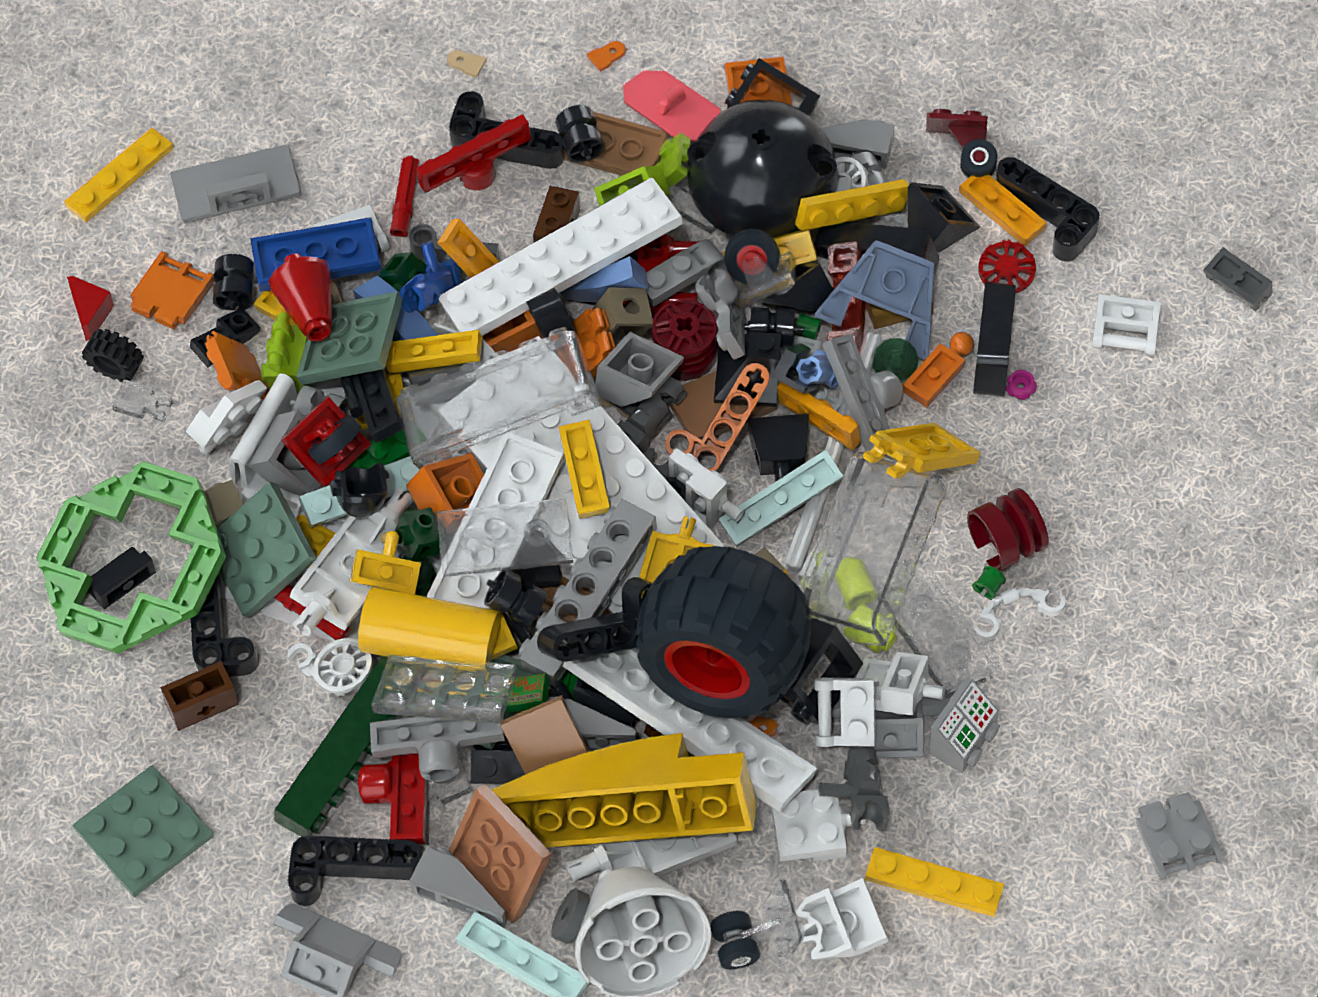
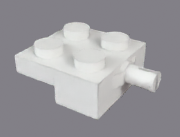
M260 380L224 395L222 400L200 409L186 432L200 445L199 450L201 453L209 455L216 444L219 445L231 435L236 437L243 432L248 425L246 419L250 414L259 409L263 402L261 397L268 389Z
M677 448L669 456V477H677L678 480L685 484L686 503L706 526L712 530L719 522V518L725 514L736 522L739 521L744 514V510L734 505L727 498V482L724 477L714 470L709 471L692 454H685Z
M896 652L892 662L864 658V664L856 678H875V710L892 712L898 715H913L918 702L922 698L928 697L940 700L944 698L945 686L926 684L928 680V656Z
M819 789L801 791L780 812L771 807L780 862L812 858L813 861L846 857L845 831L846 827L852 825L850 814L844 813L839 805L838 797L819 796ZM865 819L861 820V825H866Z

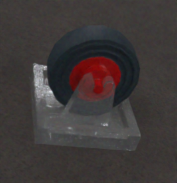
M747 229L739 231L729 240L725 247L724 262L727 271L735 279V285L738 289L735 303L739 310L747 306L749 308L756 307L766 297L774 293L777 295L783 294L792 288V284L795 283L796 260L791 251L780 256L776 241L768 233L758 229Z

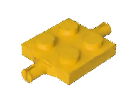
M683 516L679 534H664L652 531L639 578L654 582L669 563L672 564L678 556L685 555L687 550L696 547H713L715 545L702 543L691 537L697 520L692 517L689 520L688 516Z

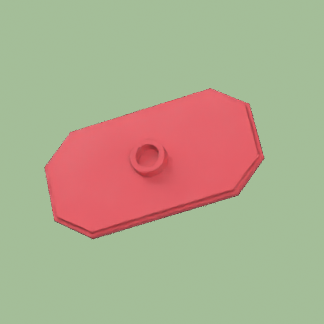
M643 70L623 85L624 103L673 138L681 132L690 138V142H696L706 126L713 118L720 114L719 107L666 71Z

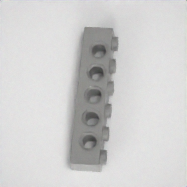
M623 498L617 507L612 506L604 519L605 525L600 533L595 532L587 545L588 552L583 560L579 558L574 563L570 572L572 577L567 585H561L553 598L554 605L549 613L545 611L540 616L536 624V633L532 639L527 638L519 650L518 655L520 656L522 669L532 675L546 673L550 679V685L555 688L567 669L563 667L564 662L540 652L537 646L539 633L548 626L567 623L561 620L562 616L567 613L577 615L574 621L602 616L649 542L652 531L657 529L656 516ZM617 534H625L628 536V538L623 542H615L612 540V538ZM601 560L611 562V565L605 569H599L595 566ZM586 586L594 589L590 595L578 593L581 588Z

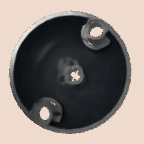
M752 100L731 106L712 119L701 132L696 142L692 143L687 151L688 185L694 204L702 216L713 226L731 236L747 229L762 230L772 238L800 231L795 224L800 200L836 191L838 169L829 138L822 128L806 113L784 102ZM827 173L829 175L826 177H821L819 174Z

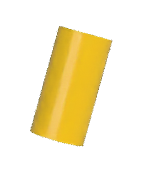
M372 587L366 596L361 613L358 646L360 652L488 676L502 614L493 609Z

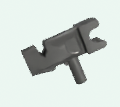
M669 377L652 397L644 399L640 403L636 402L635 404L632 403L620 407L610 402L629 415L625 422L621 420L617 425L643 454L650 447L648 441L666 419L672 415L667 405L673 403L679 406L688 394L684 391V386L672 377Z
M856 746L847 751V761H845L843 777L847 782L844 784L820 783L819 796L850 798L851 809L849 814L853 829L859 830L861 820L869 819L875 823L878 831H884L889 819V803L887 796H883L880 770L876 766L878 765L876 751L873 747Z

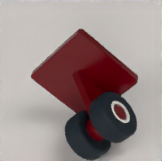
M934 109L933 112L927 113L926 132L952 134L962 146L960 168L966 177L969 178L971 175L983 177L988 174L990 176L994 174L998 156L995 147L986 140L988 116L974 110L964 111V114H951V110Z

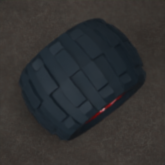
M722 546L689 549L685 555L678 556L672 564L669 563L649 588L638 617L636 647L639 652L637 658L641 667L656 686L673 700L690 709L723 718H748L750 715H761L768 711L773 704L777 703L797 680L809 650L811 636L810 608L806 605V597L799 586L785 572L762 557L747 551Z

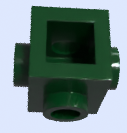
M413 252L398 253L391 257L378 276L400 293L401 288L418 274H426L427 266Z
M431 507L420 510L413 508L404 512L394 530L399 535L398 545L402 547L407 559L414 562L437 557L447 539L442 522L436 518Z

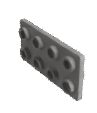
M287 145L188 167L170 173L183 223L297 197L301 194Z

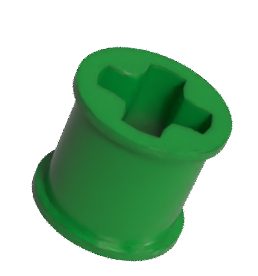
M801 312L796 323H798L799 327H804L803 333H797V335L817 340V332H820L822 320L803 315Z
M985 566L983 573L972 584V587L979 594H981L984 588H987L988 590L984 597L992 600L995 598V594L1001 585L1005 584L1006 578L998 569Z

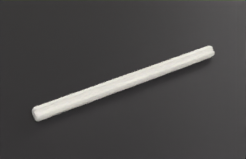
M872 332L865 335L859 352L868 373L872 371L882 340L880 335ZM843 397L838 413L843 416H851ZM829 437L825 450H827L838 467L845 446ZM830 487L806 502L785 561V568L787 570L800 572Z

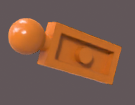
M966 332L954 334L950 339V349L940 343L902 385L903 392L927 408L965 366V359L962 357L969 355L974 349V340L970 334Z

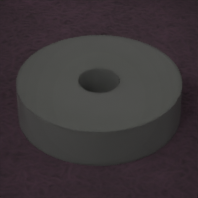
M574 888L566 895L552 924V938L564 944H568L573 940L580 930L590 902L589 894Z

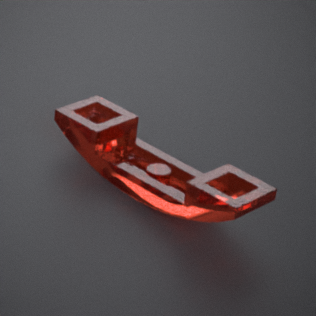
M853 241L828 245V275L833 278V289L839 285L862 257L859 242ZM854 297L851 298L841 326L832 324V331L827 332V341L852 334L860 354L865 327V301Z

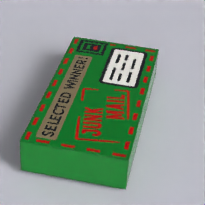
M546 673L487 682L485 683L482 708L501 705L503 714L533 708L547 702L550 679Z

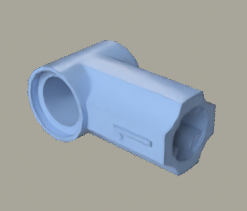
M818 349L809 358L800 359L796 367L800 381L807 385L824 383L832 389L838 386L826 352Z

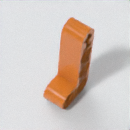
M758 363L747 365L738 377L703 439L701 440L682 429L671 431L665 440L667 454L670 456L673 452L670 447L671 440L676 436H682L688 441V448L683 453L692 454L697 459L704 452L713 454L716 463L708 470L717 471L767 388L769 382L767 368ZM757 371L761 373L760 380L763 383H756L750 393L756 395L753 399L747 392L737 389L741 386L745 390L750 380L746 375L748 373L753 375ZM735 398H742L747 402L748 409L743 414H735L730 409V402ZM719 425L728 426L732 436L725 442L718 441L714 436V429Z

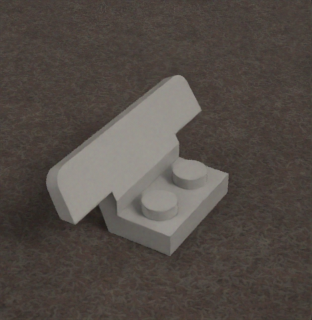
M945 691L943 700L928 697L922 698L918 702L913 715H898L892 712L875 710L876 744L875 746L868 747L875 749L877 758L924 757L923 716L940 715L951 699V695ZM841 698L832 709L831 718H841Z
M297 904L286 905L276 915L273 923L297 934L292 940L280 977L325 997H347L355 971L362 964L392 977L401 961V952L398 949Z

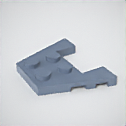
M875 240L815 312L814 317L840 327L851 298L854 297L911 319L912 323L901 351L925 360L929 356L934 262Z

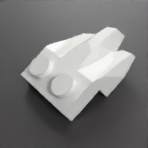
M863 878L835 891L827 888L805 898L795 912L798 917L808 920L809 923L794 932V943L799 945L816 942L817 946L811 951L813 961L857 956L889 942L868 886Z

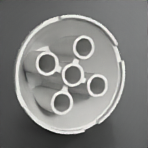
M646 866L622 867L602 872L591 896L575 945L576 963L582 977L587 983L591 982L599 987L601 993L613 997H647L665 992L679 985V978L692 968L696 971L701 965L710 946V924L702 907L694 899L654 875Z

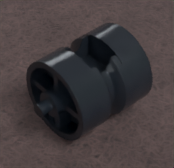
M574 105L564 109L557 115L555 124L558 133L563 138V146L570 161L576 163L587 162L598 157L603 152L605 144L600 131L596 129V120L590 107Z
M226 254L216 259L214 264V281L216 284L213 287V303L219 309L233 311L238 306V309L242 307L246 310L252 306L254 290L251 282L254 280L255 264L249 257L240 254Z
M751 307L750 321L744 324V330H747V333L781 334V349L793 346L794 336L804 331V327H799L798 323H795V309L778 308L775 313H772L769 308Z
M505 568L496 576L494 581L490 579L487 581L486 585L489 586V589L485 596L484 604L493 610L499 611L501 614L507 611L510 612L511 621L526 628L535 620L537 615L541 616L544 613L541 608L546 599V591L529 582L524 585L520 584L521 577Z

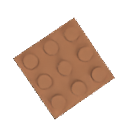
M486 784L476 788L449 848V851L458 858L505 910L506 918L511 923L516 922L523 916L552 855L546 846L538 840Z

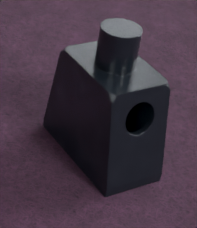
M808 414L748 418V436L760 475L774 474L776 482L806 463Z

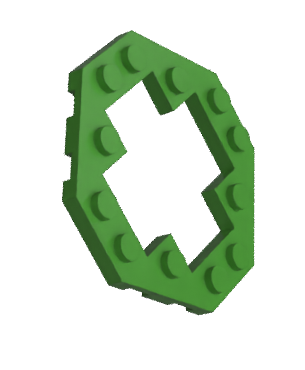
M144 461L133 466V471L119 478L115 475L93 486V491L81 497L75 495L65 500L36 556L39 568L43 571L46 580L44 584L50 603L55 609L59 632L66 637L115 654L198 615L226 558L201 482L195 477ZM138 495L179 508L180 511L168 535L173 540L192 545L193 547L167 600L139 592L127 619L123 620L82 606L81 603L93 578L86 573L71 569L69 566L95 514L122 522L134 496Z

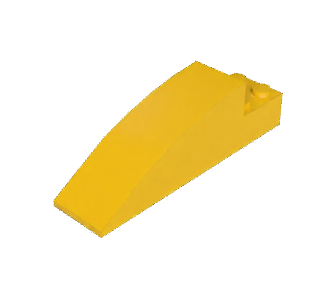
M683 733L650 737L583 753L549 764L492 789L546 848L753 831L757 802L744 752L689 757Z

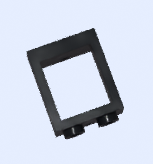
M758 58L755 65L750 63L747 65L740 77L744 82L738 90L733 88L724 102L728 105L727 109L741 103L760 73L802 98L803 101L798 109L809 117L817 106L820 95Z
M811 618L810 644L797 680L780 700L789 705L792 709L791 715L802 723L810 721L818 724V691L813 688L810 694L807 695L801 686L821 656L825 654L831 662L821 678H854L864 663L835 625ZM841 690L831 691V711L841 698Z

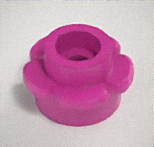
M1017 370L1007 379L1008 385L1006 390L1012 397L1016 396L1019 400H1025L1036 392L1037 383L1034 381L1033 375L1026 370ZM1022 384L1024 387L1019 388L1018 385Z

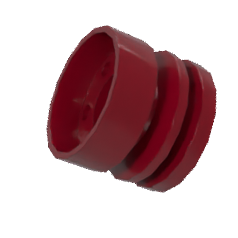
M687 299L671 301L661 307L653 318V343L684 357L683 363L670 376L675 380L689 381L698 379L710 372L716 363L718 353L716 338L718 326L716 318L711 310L705 308L704 304L698 301Z
M1020 488L1008 492V495L997 497L996 505L988 502L969 511L967 514L969 532L976 547L979 549L992 542L997 549L999 555L986 560L989 566L999 571L1019 562L1020 555L1026 558L1034 555V551L1039 552L1048 548V532L1040 511L1032 498Z

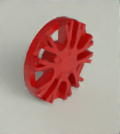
M1002 240V242L990 244L980 257L978 274L984 285L995 274L997 277L991 281L993 283L1006 280L1008 284H1013L1012 279L1015 278L1019 286L1016 288V294L1028 288L1035 278L1036 263L1034 255L1024 247V244H1020L1018 241L1015 243L1011 242V240ZM1004 248L1005 253L1000 255L996 250ZM1009 248L1015 249L1013 256L1008 255ZM1019 252H1021L1026 257L1023 259H1017L1016 256ZM990 255V256H992L993 258H995V259H997V260L994 261L993 259H991V258H989V257H987V256ZM983 264L992 265L994 269L983 271ZM1030 264V266L1020 267V265ZM1026 273L1030 276L1028 280L1025 281L1018 274Z

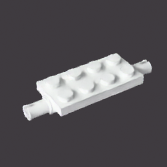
M396 489L386 505L382 506L372 516L359 518L350 515L291 590L290 598L306 607L298 619L293 622V626L298 632L305 626L306 629L302 634L310 636L322 618L344 631L363 608L366 596L372 586L349 582L355 551L359 549L377 554L383 553L384 544L381 542L380 537L384 532L395 530L400 520L399 517L413 502V498L408 492L401 499L400 496L404 490ZM397 545L395 557L401 558L404 551L402 547Z
M734 832L596 843L591 844V853L571 861H566L565 865L568 874H571L572 882L598 871L602 873L608 869L616 870L630 866H646L654 875L660 877L737 846V838Z

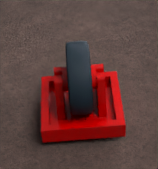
M330 397L323 399L281 439L284 445L322 488L328 486L335 479L336 471H343L371 445L360 432L361 426L351 415L346 416Z

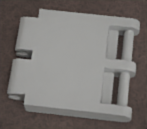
M1189 792L1166 799L1167 806L1169 805L1166 810L1161 801L1138 807V813L1141 815L1140 818L1136 819V825L1160 880L1166 879L1168 874L1187 869L1188 872L1193 871L1195 866L1215 860L1216 863L1224 861L1222 851L1200 800L1193 801ZM1212 851V854L1200 857L1194 860L1192 858L1193 856H1197ZM1184 860V863L1164 868V865Z

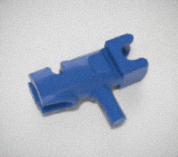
M433 241L421 244L427 266L426 274L416 275L400 290V296L403 299L402 307L408 313L417 309L421 312L432 306V304H437L441 294L463 283L460 278L461 268L453 259L438 263Z

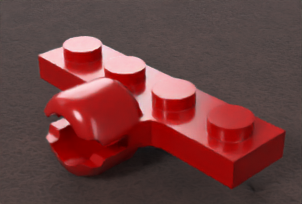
M523 114L507 119L500 126L488 132H482L474 139L462 145L454 146L448 152L434 159L425 161L416 168L420 187L424 193H427L456 177H460V181L463 180V186L467 189L480 191L488 188L495 180V159L505 152L531 140L529 122Z
M419 754L394 755L391 761L387 763L362 766L358 775V790L363 803L391 804L390 839L410 840L417 844H425L427 780L421 776L419 771Z

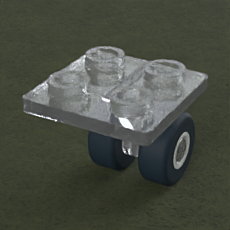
M779 879L759 908L763 924L752 928L749 914L744 911L726 912L711 921L710 929L714 940L725 942L718 950L720 965L724 969L735 970L754 964L760 957L757 944L766 942L770 944L776 969L784 968L804 938V928L802 922L797 919L795 896L793 891L789 890L786 879Z

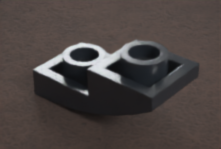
M241 307L217 319L216 328L191 339L190 349L208 368L213 363L207 356L208 350L205 345L207 335L213 337L214 335L211 332L215 331L229 339L244 344L260 331V326Z

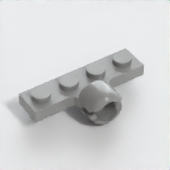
M715 269V284L710 275L704 274L696 282L695 291L705 308L717 311L718 318H716V323L719 328V333L716 334L717 341L723 351L728 350L733 360L745 355L743 292L727 270Z
M852 334L831 339L822 345L850 414L859 426V434L866 451H870L875 445L869 441L870 435L876 434V431L890 429L884 410L900 403L903 396V386L899 377L887 370L874 374L868 373Z
M502 706L370 723L371 753L374 758L409 753L419 754V771L425 780L435 783L450 781L459 773V751L462 747L505 741V733L500 726L501 721L504 720Z

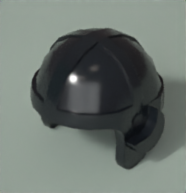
M380 462L371 468L349 467L344 471H336L335 480H332L330 484L333 497L336 496L339 505L346 514L359 518L369 517L380 510L388 495L386 479L390 478L387 470H385L384 465Z

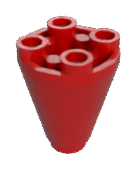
M297 253L287 256L284 263L273 272L268 280L271 292L308 340L313 342L322 341L330 335L332 327L331 271L328 263L324 259L302 257Z

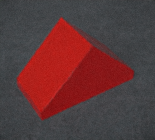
M69 276L67 280L86 341H89L93 332L101 327L114 308L112 296L108 290L75 276Z

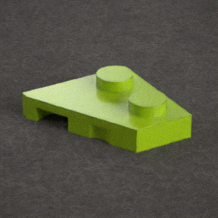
M681 132L673 139H667L659 150L661 159L656 166H661L669 189L683 179L688 172V169L682 166V161L685 163L688 161L687 151L690 147V138Z

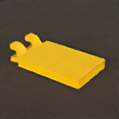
M934 422L876 431V434L870 435L869 441L875 445L870 451L864 452L863 458L870 463H877L886 454L897 460V463L894 466L888 467L886 473L894 479L903 477L911 468L921 473L976 464L981 452Z

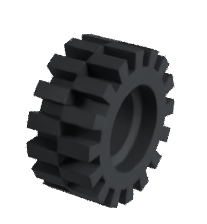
M102 329L95 330L82 351L83 360H86L88 366L94 367L93 371L96 373L101 372L102 376H109L113 380L118 379L122 383L132 380L144 356L141 354V349L136 348L137 345L134 342H128L129 338L125 336L122 338L115 331L112 334L109 329L104 331Z

